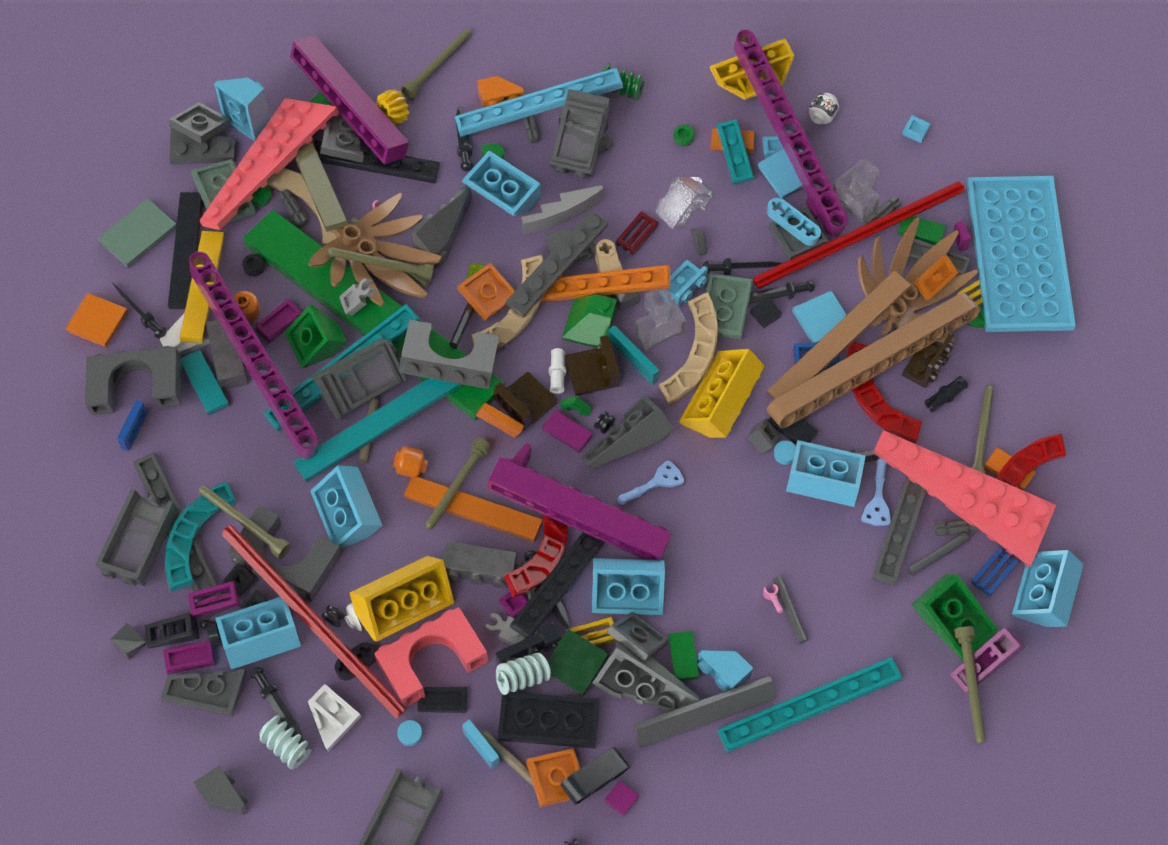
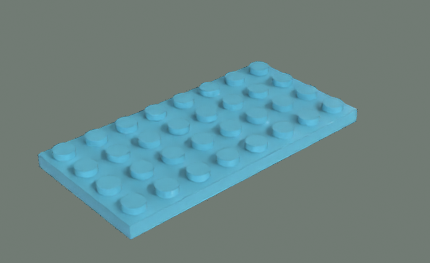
M968 177L966 184L978 278L980 281L982 309L985 319V332L1074 331L1076 324L1054 177Z

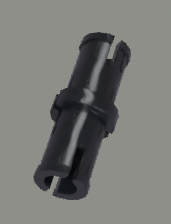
M958 376L947 386H941L937 393L924 401L925 406L928 409L932 406L929 411L935 412L946 402H952L957 394L968 388L967 381L964 379L961 382L963 377Z

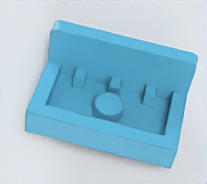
M686 260L671 275V288L658 289V293L679 307L683 302L687 303L691 299L693 292L697 288H702L706 284L708 268L703 266L699 269Z

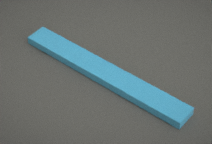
M613 68L454 117L461 137L564 106L568 89L598 96L621 89L623 84L618 69Z

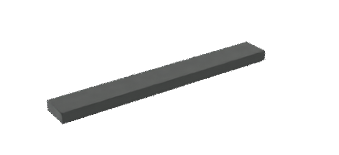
M152 453L134 461L133 464L148 496L158 498L165 505H167L168 501H171L179 509V513L175 516L167 533L169 538L174 523L183 511L155 453ZM194 539L190 551L189 565L194 585L191 587L195 592L217 586V583L196 539ZM219 592L209 596L198 598V601L208 599L209 597L219 596L222 595V593ZM221 610V611H218V612H214V613H210V614H207V615H205V616H206V618H209V617H211V616H213V615H216V614H218V613H220V612H222V611H224V610Z

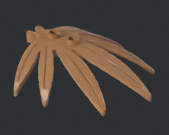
M399 193L371 210L354 225L347 223L345 227L330 231L337 238L317 251L310 259L309 266L321 267L330 262L333 257L328 255V249L331 247L384 258L380 255L382 254L390 259L409 264L438 263L441 261V256L400 244L375 240V238H387L402 234L422 221V215L420 214L379 224L398 206L402 198V193ZM335 257L332 262L330 281L333 287H337L343 279L346 259ZM348 260L358 285L364 278L372 280L364 268L365 266L374 276L388 286L415 297H427V293L403 271ZM372 280L368 288L375 289L376 293L369 298L377 305L383 306L382 297Z
M919 217L913 220L899 242L888 276L894 270L902 276L920 220ZM955 230L930 248L907 272L904 279L911 284V288L872 324L873 327H876L886 320L881 331L883 336L891 330L892 325L899 329L925 314H915L914 311L926 308L946 298L978 273V270H973L954 277L931 299L925 300L922 295L917 297L919 290L914 281L941 256H945L959 233L958 230ZM881 236L875 239L873 248V279L863 255L858 259L860 283L866 297L885 280ZM948 335L934 343H943Z

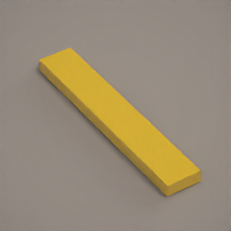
M202 231L198 251L206 253L218 271L225 238L224 232ZM193 278L180 332V341L203 343L210 306Z

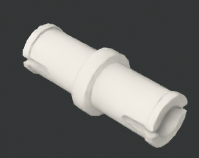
M560 348L551 350V366L549 367L548 374L551 376L550 392L553 394H562L564 392V376L566 375V367H564L565 351Z

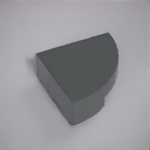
M698 227L690 229L698 254H707L704 233Z

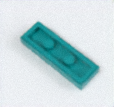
M735 119L716 124L732 185L752 181L754 176L738 120Z
M616 326L611 327L608 330L611 344L651 385L658 382L659 369Z
M197 350L182 357V367L208 416L228 407V401L201 351Z

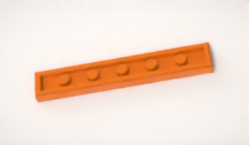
M669 265L560 277L542 297L541 303L579 299L594 294L605 296L671 288V268Z
M411 477L404 493V498L435 509L449 487L420 477ZM461 491L457 492L445 510L446 513L533 543L542 525V519Z

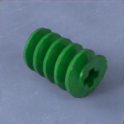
M608 63L602 72L610 70L611 64ZM624 68L619 73L623 88L611 92L616 93L618 91L619 95L622 96L626 93L627 98H631L634 95V99L638 101L643 92L645 81H642V74L634 78V71H631L627 76L626 69Z

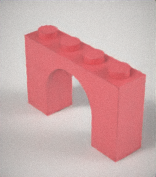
M459 607L444 612L440 618L434 621L425 622L416 631L403 634L399 640L392 644L381 646L374 653L378 666L405 708L416 703L420 698H425L423 686L411 668L414 656L422 648L432 644L449 647L455 652L467 673L489 662L487 651Z

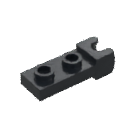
M554 622L538 628L537 634L496 652L497 664L515 661L517 658H523L528 655L531 656L534 653H540L543 649L545 652L555 649L560 642L561 635Z

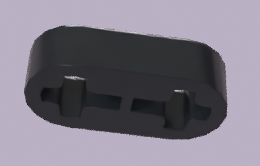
M363 642L351 649L367 667H370L376 661L374 655L376 649L371 643ZM363 650H364L365 652H369V651H370V653H369V654H370V658H368V659H367L366 657H362V658H361V656H362V655H361V652H362ZM340 659L336 661L334 667L339 679L347 681L356 677L351 671L348 673L345 670L342 671L341 666L344 663Z

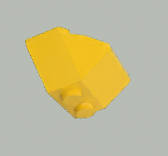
M786 38L761 47L781 87L785 82L795 56ZM737 56L710 66L718 86L744 100L757 96Z

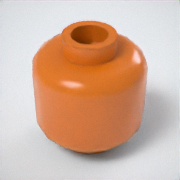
M241 291L233 296L249 324L259 318L261 306L253 293Z
M403 446L400 450H396L392 467L395 468L398 475L417 478L420 472L425 473L428 460L424 459V452L422 450Z

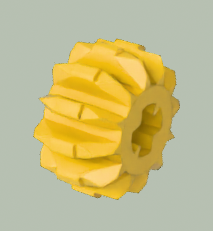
M396 89L387 90L377 96L378 101L376 105L395 126L407 121V115H409L407 107L409 105L406 104V97L402 96L401 91L397 92Z

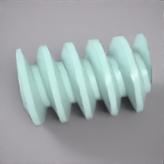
M534 653L531 656L528 655L523 658H517L515 661L512 660L499 664L496 669V682L500 692L506 695L509 693V690L515 692L518 688L525 689L526 685L528 687L533 686L534 682L541 684L543 679L548 681L551 671L546 658L540 653Z
M276 715L262 727L259 733L260 741L264 744L267 743V748L274 750V755L280 756L281 761L287 763L289 769H296L309 757L312 749L305 750L308 745L307 741L298 743L301 739L300 734L291 737L294 729L290 728L285 731L287 722L284 721L278 724L281 717Z

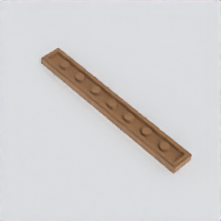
M894 270L767 390V393L773 399H776L820 374L911 288V284Z

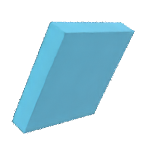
M784 149L758 163L759 169L781 199L803 188ZM804 166L805 169L812 170L810 167Z
M832 291L792 309L793 314L811 343H818L847 316Z

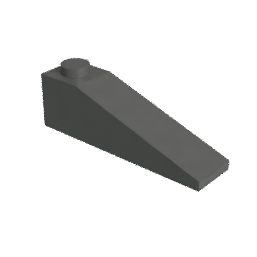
M467 185L451 197L447 206L445 204L440 205L438 213L427 215L412 231L414 248L441 256L440 262L433 263L434 268L440 263H444L448 258L472 199L471 188Z
M644 396L623 413L624 419L619 425L613 424L608 429L610 431L609 435L598 440L581 460L589 469L595 468L666 439L670 432L674 430V427L661 409Z
M619 641L610 652L592 683L613 697L632 699L637 704H649L665 712H670L699 701V697L653 657L643 661Z

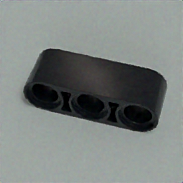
M613 747L567 777L560 786L573 804L577 805L624 774L630 768V765L618 749Z

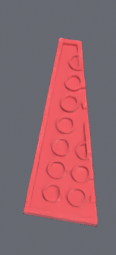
M285 98L199 220L202 226L221 230L237 214L238 208L253 198L252 194L259 187L264 188L267 185L266 180L273 173L278 174L298 155L297 152L301 146L309 144L313 140L312 135L319 129L323 130L327 126L326 122L332 116L339 114L337 107Z
M883 430L873 452L875 455L894 469L900 470L913 483L919 484L928 491L929 495L938 498L960 518L984 532L990 540L996 541L1007 549L1006 552L1010 555H1015L1025 563V566L1030 567L1055 510V504Z

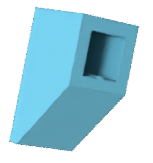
M702 650L698 654V667L706 675L710 674L715 679L716 685L724 692L740 687L752 676L753 667L736 651Z

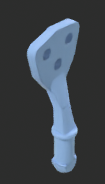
M879 458L876 463L877 471L874 478L876 481V492L874 498L866 505L861 521L873 526H888L891 522L890 513L882 494L888 463Z
M668 460L657 469L652 480L645 485L635 487L633 490L619 495L617 502L625 505L627 502L640 498L649 490L659 486L669 488L681 486L684 483V478L680 470Z

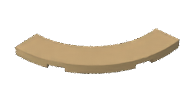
M283 168L278 174L273 173L266 180V186L269 189L280 191L287 189L292 195L300 197L312 209L321 224L323 247L337 238L334 233L326 232L302 174Z
M542 255L521 260L522 283L543 262ZM542 298L523 318L510 309L508 314L499 323H495L480 333L499 336L497 350L516 338L527 327L538 310ZM475 333V334H472V338H473V342H474V343H475L476 333Z
M708 292L688 301L695 322V340L689 358L673 376L659 384V389L669 406L682 399L698 385L714 358L718 339V324L716 311Z

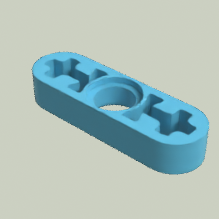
M773 198L768 202L767 214L772 220L805 245L812 246L819 242L821 230L814 222L781 198ZM773 207H774V208L780 207V208H781V211H780L779 209H777L776 211H774V210H773ZM796 218L800 223L798 225H791L788 223V219ZM812 232L814 233V236H813V235H810L809 237L807 236V233H808V234H810V233H812Z

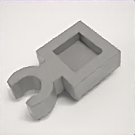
M364 278L359 285L353 284L339 296L346 315L353 316L367 304L365 298L367 296L371 297L376 293L375 289L368 288L372 280Z
M496 613L491 614V619L496 621L497 624L495 626L486 624V631L493 634L499 632V640L509 645L526 639L510 628L514 618L509 616L505 622L502 621L500 615Z

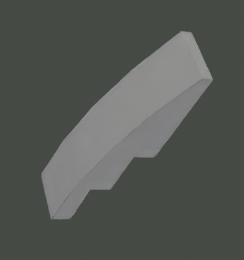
M602 185L560 193V201L541 205V213L522 216L523 235L549 229L586 212L603 200Z

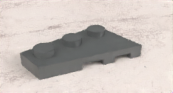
M340 113L337 116H332L326 122L327 126L324 130L320 154L363 163L364 155L360 150V141L356 137L354 129Z
M171 128V165L219 163L233 159L235 162V139L214 135L203 143H199Z
M236 669L233 672L214 671V673L169 675L161 695V700L167 703L232 717L246 670Z

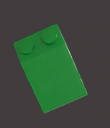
M944 574L911 603L923 621L963 661L962 645L955 638L954 629L968 626L974 627L975 637H973V642H971L972 653L999 631L958 574Z

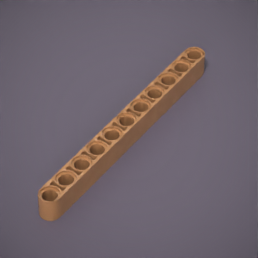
M960 293L774 399L768 405L766 411L779 427L786 428L969 323L978 316L980 307L966 293Z

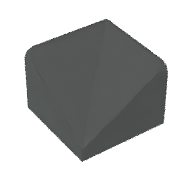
M639 292L612 295L614 299H617V306L620 311L640 303Z
M764 419L752 428L747 438L760 453H764L775 445L780 434L767 419Z
M128 623L110 638L112 645L129 660L147 644Z

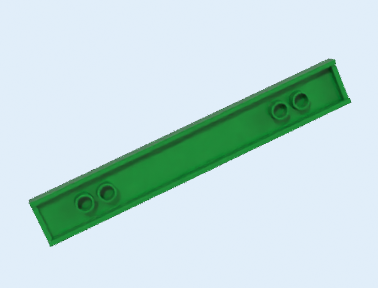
M274 210L243 237L246 248L254 254L260 255L271 267L362 336H365L402 307L378 289L384 302L383 306L377 305L367 296L365 298L367 303L353 316L346 315L339 296L353 284L358 285L352 269L346 265L341 283L337 287H333L330 281V271L335 257L324 266L310 267V259L322 246ZM431 328L429 346L434 353L448 359H459L467 356L460 349L451 348L449 346L450 342ZM406 334L393 343L397 351L394 354L397 361L401 360ZM492 374L489 389L462 384L461 387L444 398L476 421L478 419L476 416L478 409L484 403L490 405L494 401V387L500 382L505 386V383ZM416 376V377H418V378H419L420 380H422V381H425V380L428 379V378H425V377Z

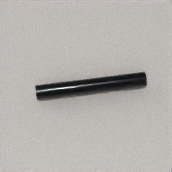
M469 302L449 343V346L453 349L458 347L474 311Z

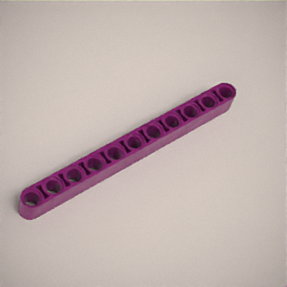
M741 30L736 36L734 51L808 198L816 209L826 233L833 237L839 236L847 224V215L757 38L752 31ZM771 94L775 96V98H771L768 95ZM777 112L783 113L784 116L778 115ZM785 130H790L794 134H789ZM795 148H800L803 152H798ZM804 166H808L812 170H807L804 168ZM817 184L821 187V189H818L813 185ZM822 203H828L831 207H826ZM832 221H837L840 226L834 225Z
M199 251L193 253L189 259L192 278L297 454L304 459L313 458L317 453L318 447L316 433L209 256ZM223 299V300H225V301H224V302H218L217 300ZM228 317H235V319H233V320H229V319H227V318H228ZM244 334L246 337L241 338L238 335ZM250 352H255V353H257V354L252 356V355H249L248 353H250ZM260 370H266V371H268L267 373H264V374H263V373H259ZM271 388L279 389L276 392L270 391ZM288 406L290 409L282 410L281 407ZM294 424H298V425H300L301 427H300V428H293V427H291V426L294 425ZM307 442L311 443L312 446L305 447L302 444Z

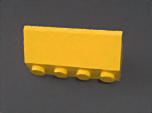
M750 349L718 351L679 423L709 438H726L736 418L740 415L746 400L749 398L755 383L760 378L765 365Z
M431 556L421 558L350 592L355 615L376 642L454 604L444 561Z

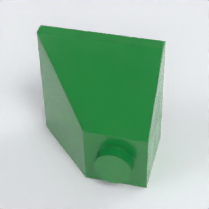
M594 294L574 300L562 340L594 348L599 346V338L608 335V330L613 325L617 309V299Z
M309 305L284 332L302 368L309 367L334 356L347 343L339 325L314 305Z

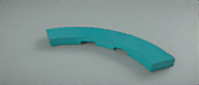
M228 482L221 483L210 489L230 505H235L236 500ZM203 495L183 510L169 534L165 554V572L170 592L194 585L189 565L192 544L202 526L212 516L221 511L220 508Z

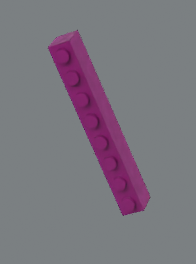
M315 35L294 40L290 54L292 60L333 106L337 107L340 115L381 162L387 164L405 158L409 144L407 138L403 136L394 123L387 118L383 111L371 100L370 96L348 74L347 70L340 65Z
M499 457L487 483V490L581 532H585L599 540L601 539L644 560H660L672 534L660 525L649 524L640 516H631L620 507L609 506L597 497L584 495L575 487H566L560 484L557 479L552 477L546 478L532 468H524L517 465L514 460Z

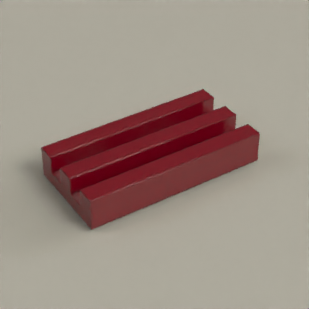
M641 211L617 238L615 245L618 247L622 246L624 251H630L629 254L633 256L656 230L659 222ZM642 219H644L645 221L643 222V224L634 232L631 238L627 242H625L624 240L630 235V233L636 228V226L642 221ZM651 223V225H650V226L647 228V230L641 235V237L635 242V244H634L633 246H631V245L634 243V241L640 236V234L646 229V227Z

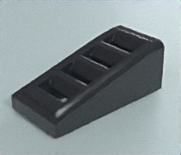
M185 613L145 625L147 645L150 649L199 639L197 618H194L191 613ZM177 625L179 634H176L175 626ZM167 627L169 631V637H166L165 628ZM156 629H159L160 639L156 640Z

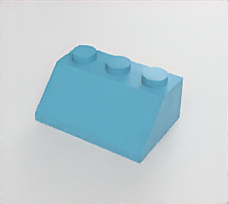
M249 78L217 81L214 85L222 115L230 118V126L255 142L271 119L264 86Z
M488 151L462 180V183L513 216L529 212L541 198V184L491 151Z
M797 440L786 492L854 507L860 488L865 455Z
M336 466L310 490L330 541L340 546V549L368 539L383 526L358 467Z
M1069 550L1037 552L1030 567L1025 566L1012 615L1045 627H1067L1083 563Z
M593 558L592 613L629 614L633 612L643 615H663L664 560Z
M281 597L215 618L231 670L301 647L288 604Z

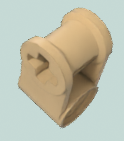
M608 239L599 241L596 245L595 255L598 273L622 270L615 244Z

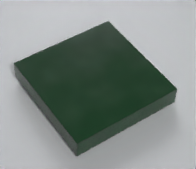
M567 629L547 662L553 677L584 696L609 654L570 629Z

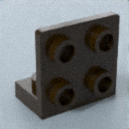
M949 333L941 347L932 343L915 353L903 370L902 376L923 388H926L929 382L934 383L940 371L938 370L941 365L945 366L950 358V352L954 346L952 343L954 335Z
M608 335L599 338V346H596L595 349L565 355L567 369L576 396L619 387L620 373Z
M526 372L507 388L501 382L494 387V400L514 420L523 424L524 430L557 404V399L530 372Z

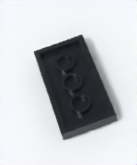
M520 692L502 694L498 741L595 749L599 699Z

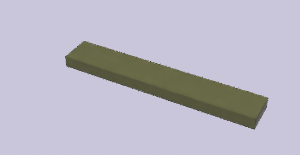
M311 141L309 144L301 146L298 149V155L294 158L325 230L328 232L347 226V220Z

